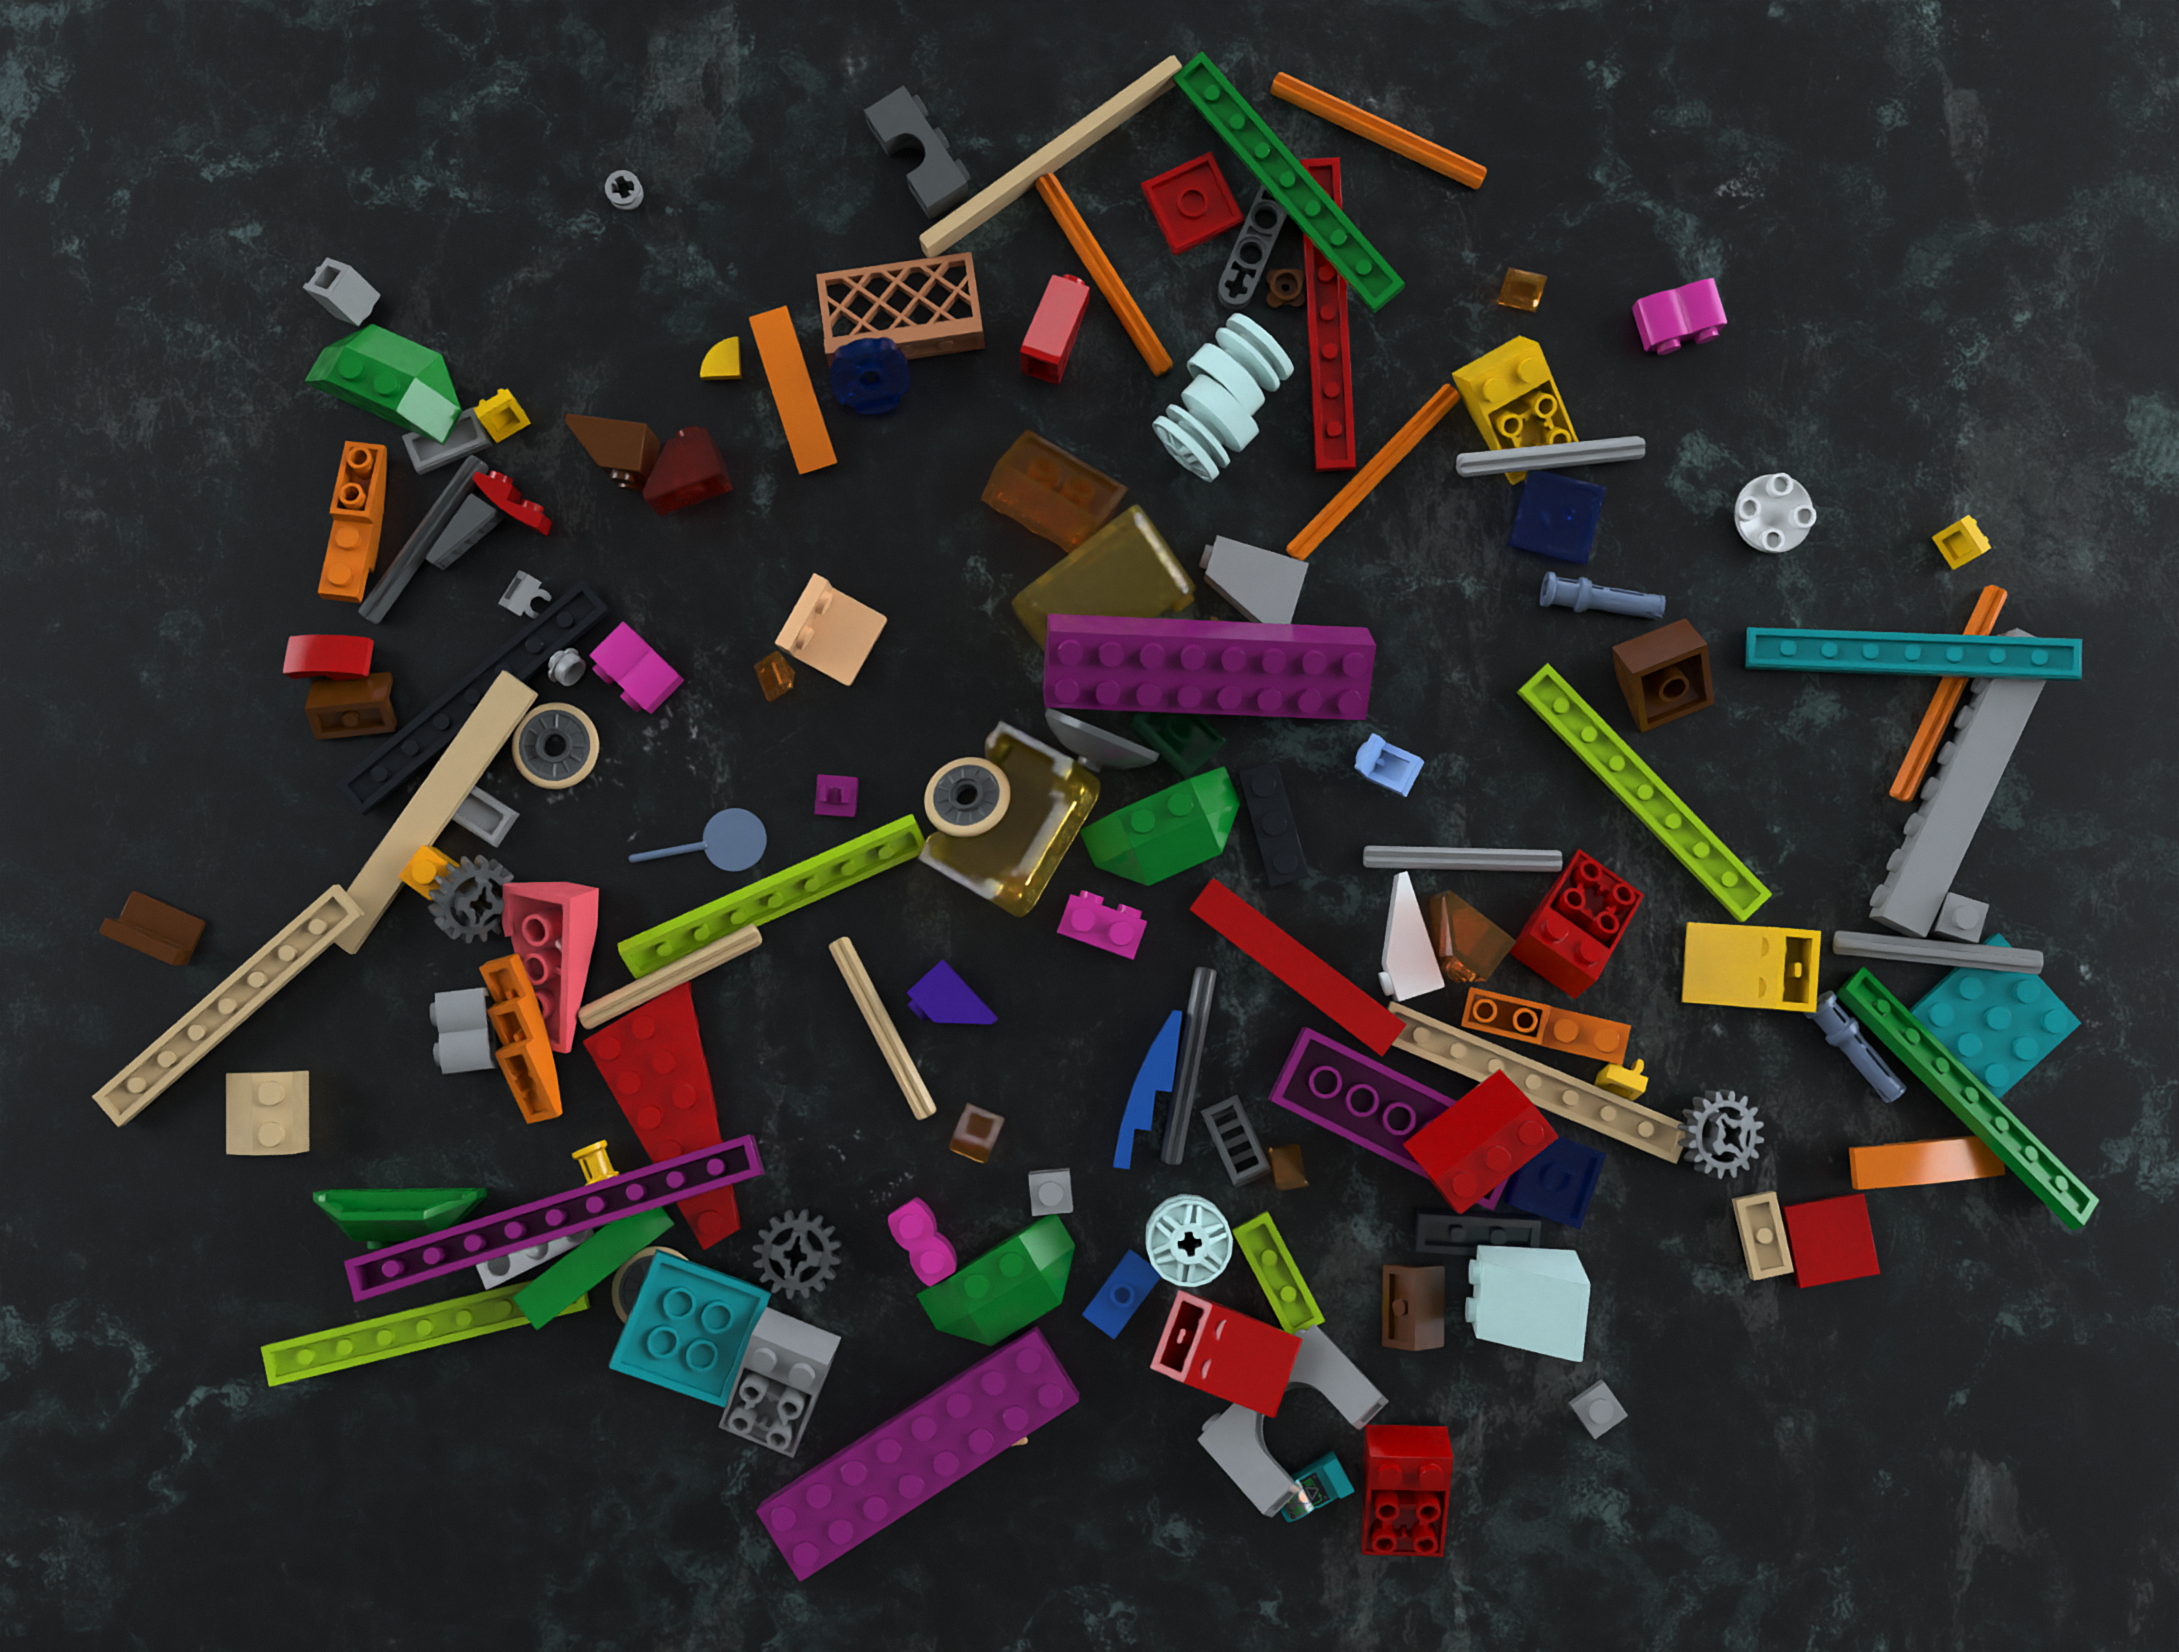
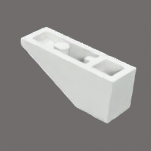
M1407 871L1394 875L1381 962L1384 972L1378 973L1385 996L1392 995L1395 1002L1445 987Z

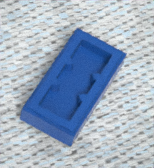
M1130 1248L1082 1312V1316L1115 1339L1160 1279L1161 1275L1151 1263Z

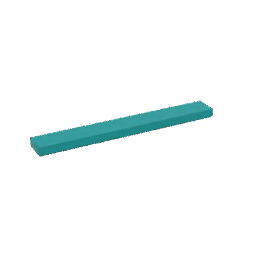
M1747 627L1745 669L2078 682L2082 679V639Z

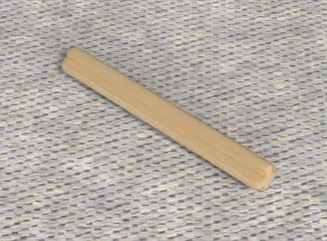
M749 924L581 1007L577 1013L579 1020L585 1029H591L759 946L762 943L761 934L754 924Z
M842 937L835 940L829 945V949L915 1117L918 1120H923L936 1112V1106L850 939Z

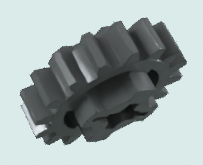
M477 855L472 864L466 856L461 857L460 867L455 868L450 863L446 865L449 873L446 878L436 875L434 878L440 884V888L429 890L428 895L436 903L430 905L428 909L437 917L434 920L435 924L442 931L445 930L450 938L455 940L460 935L466 943H471L474 935H476L482 942L487 941V932L492 929L498 935L502 933L499 923L502 921V911L504 909V900L502 899L503 884L513 883L511 880L514 876L506 868L502 869L503 866L495 859L488 863V860L482 855ZM489 878L494 880L497 887V891L492 890V884L489 882ZM450 907L456 909L459 920L453 918Z
M1706 1090L1705 1098H1692L1695 1106L1694 1110L1684 1109L1682 1111L1685 1117L1688 1118L1687 1124H1678L1677 1129L1684 1131L1686 1135L1685 1138L1678 1141V1145L1689 1149L1683 1158L1685 1161L1695 1163V1171L1720 1179L1723 1176L1734 1178L1737 1177V1169L1745 1171L1750 1169L1747 1162L1748 1157L1758 1159L1759 1154L1753 1148L1755 1143H1764V1138L1757 1136L1756 1130L1763 1127L1764 1124L1762 1121L1753 1119L1758 1109L1756 1106L1746 1105L1748 1097L1737 1095L1734 1091ZM1722 1107H1726L1727 1109L1730 1110V1112H1729V1113L1719 1112L1718 1109H1719V1108H1722ZM1713 1154L1722 1155L1723 1159L1715 1160L1711 1156Z
M807 1209L801 1211L799 1218H795L792 1210H787L784 1213V1222L774 1216L769 1220L773 1230L762 1228L758 1234L765 1242L753 1246L754 1251L762 1253V1258L755 1261L753 1265L757 1268L764 1267L766 1271L759 1279L761 1282H766L769 1279L775 1282L772 1287V1293L775 1294L783 1287L787 1289V1299H792L796 1290H800L805 1299L811 1295V1286H814L819 1292L826 1288L823 1277L831 1280L836 1277V1272L830 1266L842 1262V1257L833 1254V1250L840 1247L842 1243L840 1240L831 1241L829 1237L836 1229L834 1226H829L826 1229L820 1226L824 1217L821 1214L812 1221L809 1220ZM794 1227L790 1240L787 1242H774L780 1232ZM811 1231L820 1239L823 1248L816 1247L811 1240ZM800 1240L801 1252L807 1254V1257H804L796 1267L795 1257L792 1254H788V1251L792 1250ZM772 1260L779 1261L785 1270V1276L778 1272ZM822 1266L815 1276L802 1280L804 1270L807 1267Z

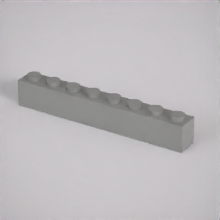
M2018 628L2003 633L2001 635H1997L2010 637H2035ZM1975 678L1973 680L1970 691L1974 692L1969 705H1965L1959 711L1954 721V727L1957 730L1951 742L1945 743L1938 755L1937 762L1940 763L1937 773L1935 777H1930L1921 791L1920 798L1924 799L1918 813L1915 812L1910 816L1904 827L1903 832L1907 835L1901 849H1896L1888 861L1887 870L1890 871L1884 885L1880 884L1871 897L1870 906L1873 909L1869 918L1910 938H1924L1927 936L2046 680Z

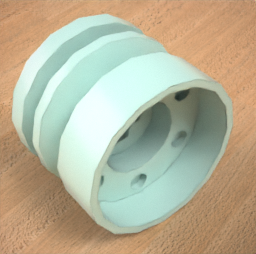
M1234 313L1227 320V328H1219L1216 331L1215 337L1221 349L1211 343H1205L1187 362V368L1194 379L1199 374H1203L1215 380L1238 400L1252 416L1265 401L1260 387L1275 392L1280 386L1279 380H1286L1293 373L1294 368L1284 350L1269 333L1250 318L1240 313Z
M1199 374L1181 394V398L1189 412L1177 405L1170 404L1166 409L1168 418L1159 416L1153 422L1152 427L1168 452L1182 466L1203 480L1212 482L1219 474L1217 466L1225 468L1230 463V459L1222 445L1240 453L1258 434L1259 429L1251 415L1225 388L1210 377Z
M1180 1194L1166 1199L1153 1210L1146 1224L1145 1244L1151 1264L1162 1278L1177 1286L1197 1287L1211 1282L1224 1271L1232 1255L1233 1238L1228 1222L1212 1202L1199 1195ZM1192 1232L1195 1239H1200V1243L1194 1244V1251L1186 1252L1184 1245H1178V1241L1184 1240V1233Z

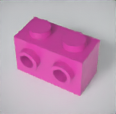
M1081 890L1079 897L1071 894L1057 933L1134 960L1147 921L1140 919L1142 911L1123 904H1119L1117 910L1102 905L1103 897Z

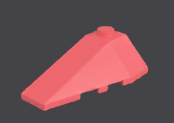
M570 882L503 884L502 897L504 900L502 926L505 937L511 936L514 952L519 953L534 989L547 1029L551 1050L566 1054L571 1052L578 1020L577 1013L581 1006L598 927L599 888Z

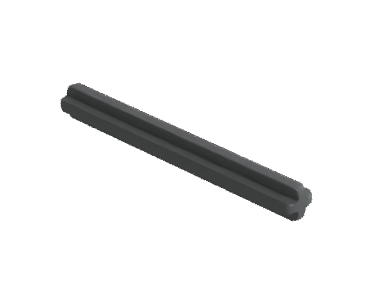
M468 456L359 608V614L374 624H378L463 502L477 487L476 482L473 480L475 471L484 475L487 473L489 467L485 462L476 456Z
M1200 966L1195 969L1160 1154V1160L1167 1164L1180 1165L1182 1162L1217 975L1216 970Z

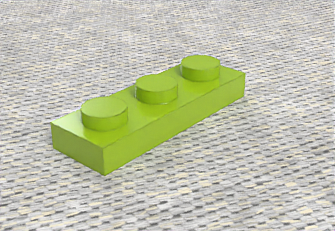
M1268 1211L1231 1229L1284 1331L1294 1335L1300 1329L1307 1331L1313 1324L1317 1326L1325 1322Z

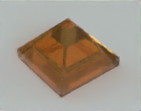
M1508 267L1497 303L1536 312L1547 276Z
M779 651L771 653L754 665L768 702L774 701L793 688L795 671Z

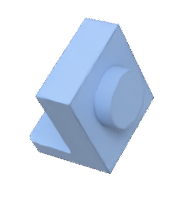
M1372 733L1368 741L1360 746L1356 754L1355 769L1366 780L1407 797L1424 761L1414 754L1386 743L1380 736Z

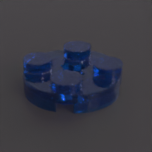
M887 337L858 339L838 347L834 353V360L830 369L831 387L837 400L844 406L846 402L850 406L856 407V412L868 415L880 414L895 408L900 403V397L904 395L905 391L908 392L911 382L909 363L892 339ZM866 371L879 373L876 375V381L869 382L866 377L860 378V376Z

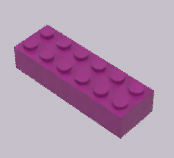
M1302 1027L1268 1097V1100L1427 1179L1429 1178L1402 1144L1457 1102L1307 1027ZM1508 1178L1476 1203L1493 1211Z

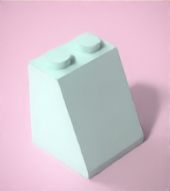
M1478 1245L1476 1260L1471 1259L1469 1263V1283L1474 1285L1473 1298L1467 1297L1465 1304L1466 1322L1472 1323L1476 1338L1566 1360L1582 1362L1591 1284L1576 1251Z

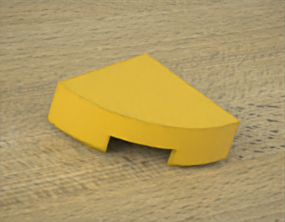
M739 337L722 340L710 349L701 366L700 378L702 381L742 379Z

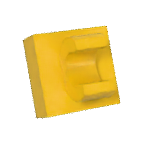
M502 388L497 390L498 394L487 401L484 399L480 400L479 405L473 408L478 419L496 443L531 424L526 413L508 388L506 390Z
M1970 515L1965 516L1931 537L1953 570L1991 548L1988 538L1983 536L1976 525V520L1972 519Z
M1637 1059L1633 1063L1631 1070L1623 1068L1622 1065L1609 1062L1605 1068L1598 1072L1594 1086L1629 1101H1634L1644 1093L1648 1081L1647 1077L1640 1075L1644 1068L1643 1060Z

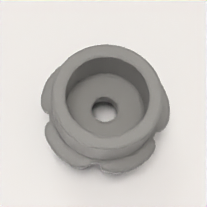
M574 648L559 650L549 660L548 667L550 670L548 676L553 682L558 681L564 686H571L584 674L586 663Z

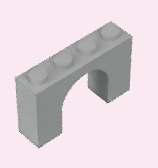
M1313 1324L1307 1331L1300 1329L1294 1335L1302 1338L1303 1341L1284 1392L1301 1387L1318 1390L1328 1398L1354 1427L1361 1430L1389 1401L1319 1327ZM1233 1403L1222 1415L1216 1413L1207 1420L1202 1427L1204 1433L1197 1440L1262 1514L1272 1518L1301 1488L1272 1457L1265 1445L1263 1438L1265 1415Z

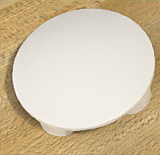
M1777 473L1760 476L1749 482L1742 489L1735 504L1734 517L1740 535L1750 546L1766 553H1781L1796 547L1805 539L1811 526L1815 523L1816 511L1812 506L1807 491L1800 483L1792 479L1788 474Z

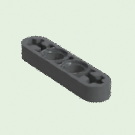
M1262 184L1219 282V301L1223 306L1231 310L1242 309L1251 301L1288 215L1277 202L1271 200V194ZM1263 210L1271 211L1277 218L1276 225L1270 229L1259 227L1255 222L1257 213ZM1249 245L1256 246L1261 251V260L1256 264L1245 263L1240 258L1242 248ZM1240 271L1246 274L1241 289L1246 294H1238L1236 299L1229 296L1230 290L1226 285L1233 287Z

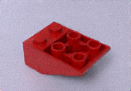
M1578 849L1523 927L1509 953L1570 997L1576 999L1597 981L1641 903L1644 894L1588 854Z
M1178 1290L1150 1368L1182 1383L1275 1418L1303 1339L1201 1295Z
M1365 1425L1362 1472V1555L1443 1557L1453 1466V1454L1447 1426Z

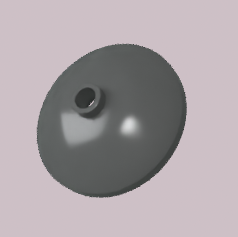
M1047 708L1044 716L1047 724L1058 741L1067 749L1080 756L1077 764L1091 770L1100 772L1102 765L1114 769L1128 770L1150 765L1156 762L1159 757V753L1066 714L1051 708Z

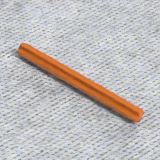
M1279 72L1273 80L1270 91L1273 95L1473 189H1478L1487 174L1486 167L1283 72Z
M1049 172L1041 176L1036 181V189L1156 377L1164 375L1173 368V361L1055 175Z
M1444 384L1287 545V553L1292 558L1303 561L1450 411L1461 397L1458 391L1450 384Z
M1995 585L1985 587L1963 635L1989 636L2007 598V591ZM1942 678L1891 787L1890 796L1896 800L1905 803L1913 800L1969 678Z

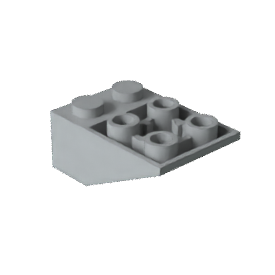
M766 1307L751 1334L719 1428L794 1458L831 1367L841 1337Z

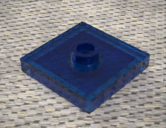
M1528 470L1507 546L1587 565L1607 487L1541 470Z
M1559 1136L1558 1139L1514 1172L1504 1203L1581 1230L1607 1153Z

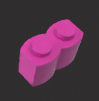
M1714 278L1700 280L1677 289L1646 296L1637 300L1632 307L1645 352L1657 350L1658 355L1681 348L1680 342L1695 339L1696 344H1702L1719 337L1718 331H1721L1727 324Z
M624 621L589 655L597 663L592 668L596 674L608 685L615 680L625 690L620 697L637 713L643 708L652 714L685 681Z
M915 1197L888 1216V1223L893 1237L900 1246L909 1251L912 1268L922 1282L931 1287L956 1271L958 1259L955 1249L944 1235L937 1232L934 1214L924 1201Z

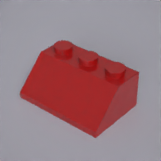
M1498 1069L1402 1145L1449 1206L1457 1213L1462 1214L1558 1139L1559 1136L1528 1097L1501 1069Z

